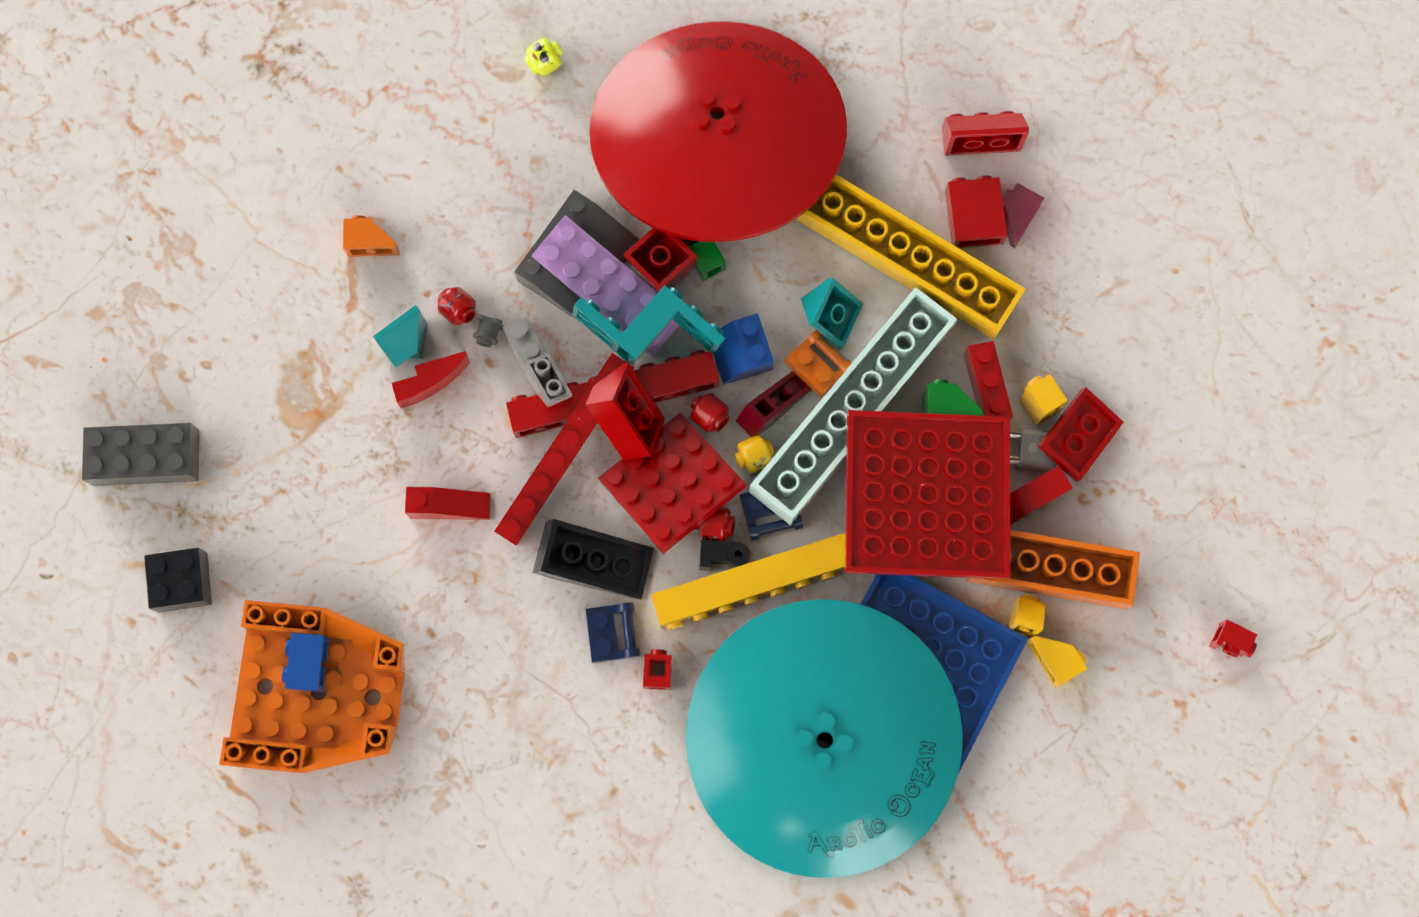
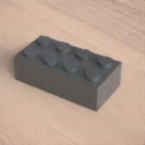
M191 423L83 427L82 480L92 486L199 481V429Z

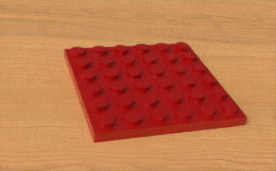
M848 410L844 573L1009 579L1010 417Z

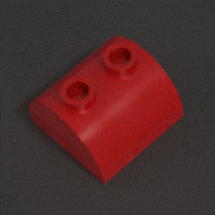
M654 228L648 231L623 254V257L658 292L664 285L669 289L671 287L674 288L691 271L697 260V255L679 237L666 234Z

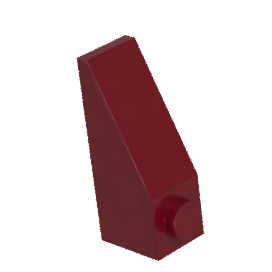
M792 371L750 401L735 421L750 437L760 435L812 389Z

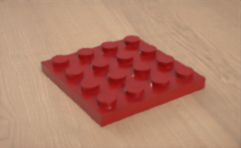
M681 413L662 426L650 457L630 460L621 459L598 477L601 484L662 554L666 553L747 487L739 475Z

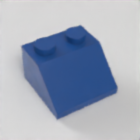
M758 313L731 321L721 327L724 332L722 336L726 339L713 355L723 385L773 370L774 360Z

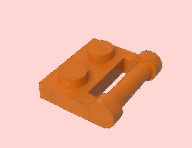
M815 330L785 358L784 363L822 398L852 362L850 360L846 361L822 338L823 335ZM813 345L821 350L839 368L836 372L810 349Z

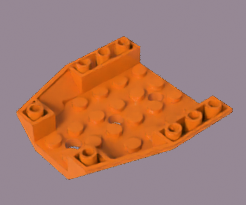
M245 600L241 627L246 629L230 738L223 737L219 765L303 774L389 754L398 729L405 680L404 644L327 608ZM291 633L324 635L330 638L327 662H322V667H326L325 687L327 694L321 700H316L311 691L285 689V683H282L283 668L287 667L288 656L285 655L286 641L290 639ZM265 679H270L273 683V689L268 694H262L259 689L260 683ZM372 690H378L381 694V700L376 705H370L367 702V695Z

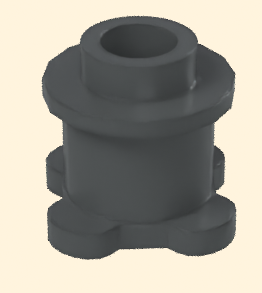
M478 314L479 326L477 332L473 333V337L478 345L491 348L492 345L498 344L496 338L499 330H503V321Z

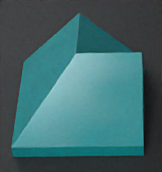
M828 278L803 296L801 301L809 325L839 349H843L863 303L834 278Z
M415 305L376 333L373 338L392 364L398 367L409 358L422 359L427 322L419 308Z

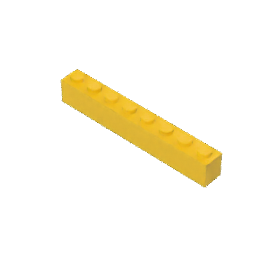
M845 533L651 594L661 628L667 627L668 631L682 627V622L693 619V622H699L709 618L708 613L711 612L727 613L734 610V605L744 602L745 606L760 602L759 597L768 594L773 598L785 594V589L793 586L798 590L812 585V580L821 578L822 581H827L837 577V572L845 570Z

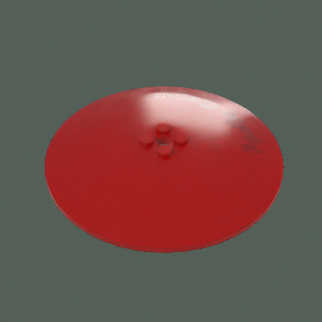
M704 22L666 31L649 39L626 55L605 79L597 94L590 118L589 135L591 152L600 179L608 192L628 213L644 224L675 237L703 242H729L753 238L772 232L804 214L821 198L833 182L841 166L847 139V118L845 106L834 79L821 62L803 46L782 34L760 26L738 22ZM720 112L724 114V117L713 119L711 115Z

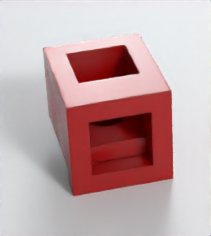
M1227 619L1219 623L1209 647L1213 649L1222 647L1224 653L1235 658L1244 655L1250 658L1257 647V643L1254 642L1257 634Z
M652 649L650 654H644L643 689L671 690L672 655H667V650ZM656 665L662 666V674H654L653 668Z

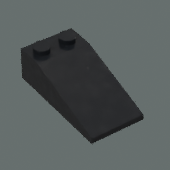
M552 519L545 522L533 573L575 585L642 600L654 548Z

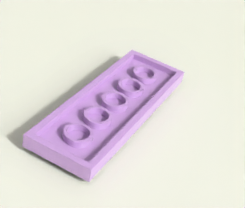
M566 215L531 255L532 258L580 298L582 297L585 301L588 299L592 300L601 309L599 313L606 319L611 317L621 326L619 329L621 332L629 326L658 293ZM672 321L647 349L646 353L654 357L679 325Z

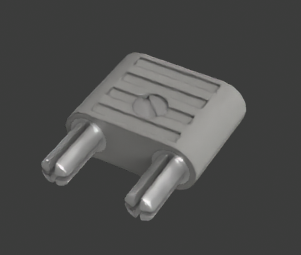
M1023 427L1021 430L1010 429V438L1020 440L1018 456L1010 455V464L1017 465V469L1040 472L1050 471L1052 460L1037 447L1049 431Z

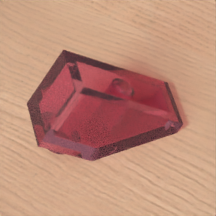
M1019 183L1016 184L1013 191L1008 188L1002 198L1007 236L1010 246L1016 248L1044 200V197Z

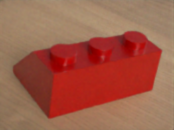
M1004 111L993 115L980 112L974 116L952 114L949 117H945L942 125L944 156L1020 152L1028 136L1029 126L1022 113H1014L1013 111Z
M626 362L593 386L585 405L622 459L630 460L651 456L665 417L630 363Z

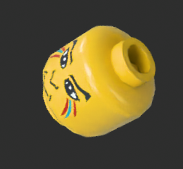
M760 435L738 442V452L734 454L739 469L744 467L750 474L763 470L775 456L769 439H764Z

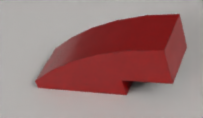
M466 351L415 365L417 376L393 382V391L400 408L419 403L450 384L470 364Z
M1060 465L1010 493V526L1073 489Z

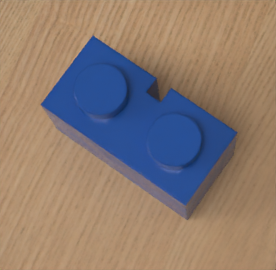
M291 633V637L286 641L285 655L288 656V663L282 672V683H285V689L324 692L326 667H322V662H327L329 637Z

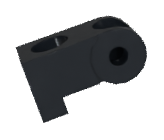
M701 540L699 570L710 571L711 564H728L732 568L747 564L750 558V550L745 544L739 542Z

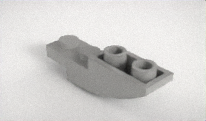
M527 317L503 326V333L514 351L515 359L547 407L572 397V393L550 353H546Z

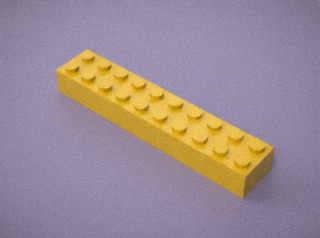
M838 175L835 176L833 182L821 198L804 214L795 219L913 291L915 287L950 314L993 340L1026 290L1011 279Z

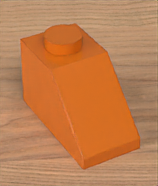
M354 215L350 219H343V249L348 257L400 255L396 242L370 218Z

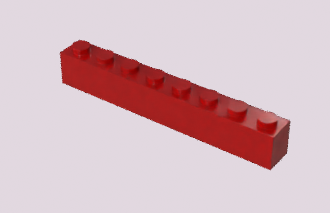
M697 350L690 353L689 357L680 359L679 356L667 358L665 363L657 365L646 363L639 366V369L634 370L655 403L719 387V377L712 351ZM596 376L589 378L588 382L578 384V382L567 383L572 397L550 407H547L538 394L530 397L518 395L511 398L510 402H506L515 438L563 427Z

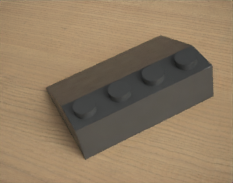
M573 190L514 273L519 283L576 319L572 315L573 308L580 297L532 258L531 255L565 215L622 263L626 261L623 254L639 241V238L595 202Z

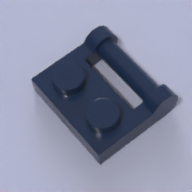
M749 492L740 494L751 541L759 539V536L790 528H795V530L803 528L800 514L791 525L784 520L756 526L755 519L775 515V513Z
M633 602L585 609L592 663L640 657V649L636 647L632 612L635 611ZM615 614H622L625 650L618 651L614 621Z

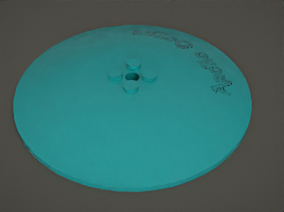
M828 599L798 601L771 609L751 619L729 636L712 655L700 675L689 705L686 723L687 761L692 781L705 810L725 836L742 851L770 867L790 874L816 878L845 877L867 872L899 857L913 847L937 821L948 803L959 773L962 755L961 715L955 693L943 667L921 639L903 624L873 608L853 602ZM822 732H828L833 737L832 744L827 748L820 747L816 741L817 736Z

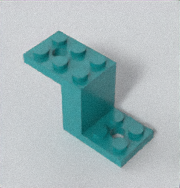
M665 285L623 332L619 330L621 326L611 317L606 319L599 313L601 309L590 299L585 301L581 297L574 304L572 315L632 366L672 321L676 322L706 350L712 351V355L726 339L722 336L724 332L715 323L709 324L702 318L703 313L694 305L689 307L682 301L683 296L675 288L671 287L669 289Z

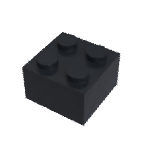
M191 548L144 555L148 608L150 610L161 613L212 605L207 552L200 548Z

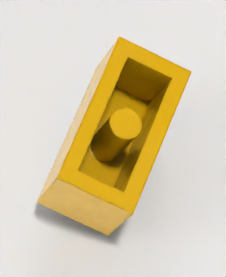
M1051 374L1044 378L1039 375L1027 383L1028 386L1022 390L1023 395L1019 399V402L1035 426L1056 415L1068 401Z

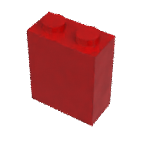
M983 175L972 180L960 177L949 181L945 189L952 245L957 248L1004 244L1007 238L1000 177L992 178L990 175Z

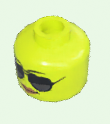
M541 38L526 50L527 56L524 59L535 75L539 73L542 76H547L562 65L560 55L563 54V51L556 41L551 43L547 38Z

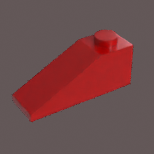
M406 487L405 514L410 519L490 520L491 493L438 487Z

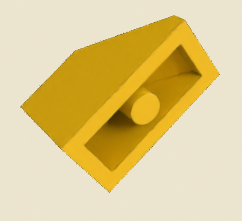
M1031 594L1018 596L1015 599L1007 627L1031 638L1036 636L1043 629L1046 604L1039 602L1040 598Z
M1033 636L1027 640L1028 646L1055 688L1088 669L1085 665L1087 660L1080 649H1075L1073 645L1039 636Z

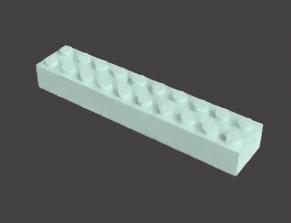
M915 287L751 483L749 493L791 525L846 459L848 410L885 411L953 329L957 318Z

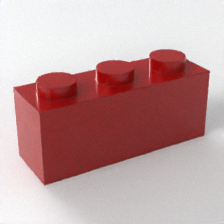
M994 341L968 346L964 353V358L976 404L983 410V416L1010 417L1011 420L1013 413Z

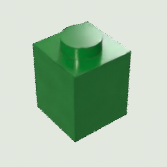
M691 242L689 248L697 255L694 267L702 281L726 269V261L715 242Z

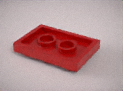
M1084 387L1077 393L1037 447L1053 462L1060 465L1061 469L1077 482L1082 480L1124 421L1087 387Z

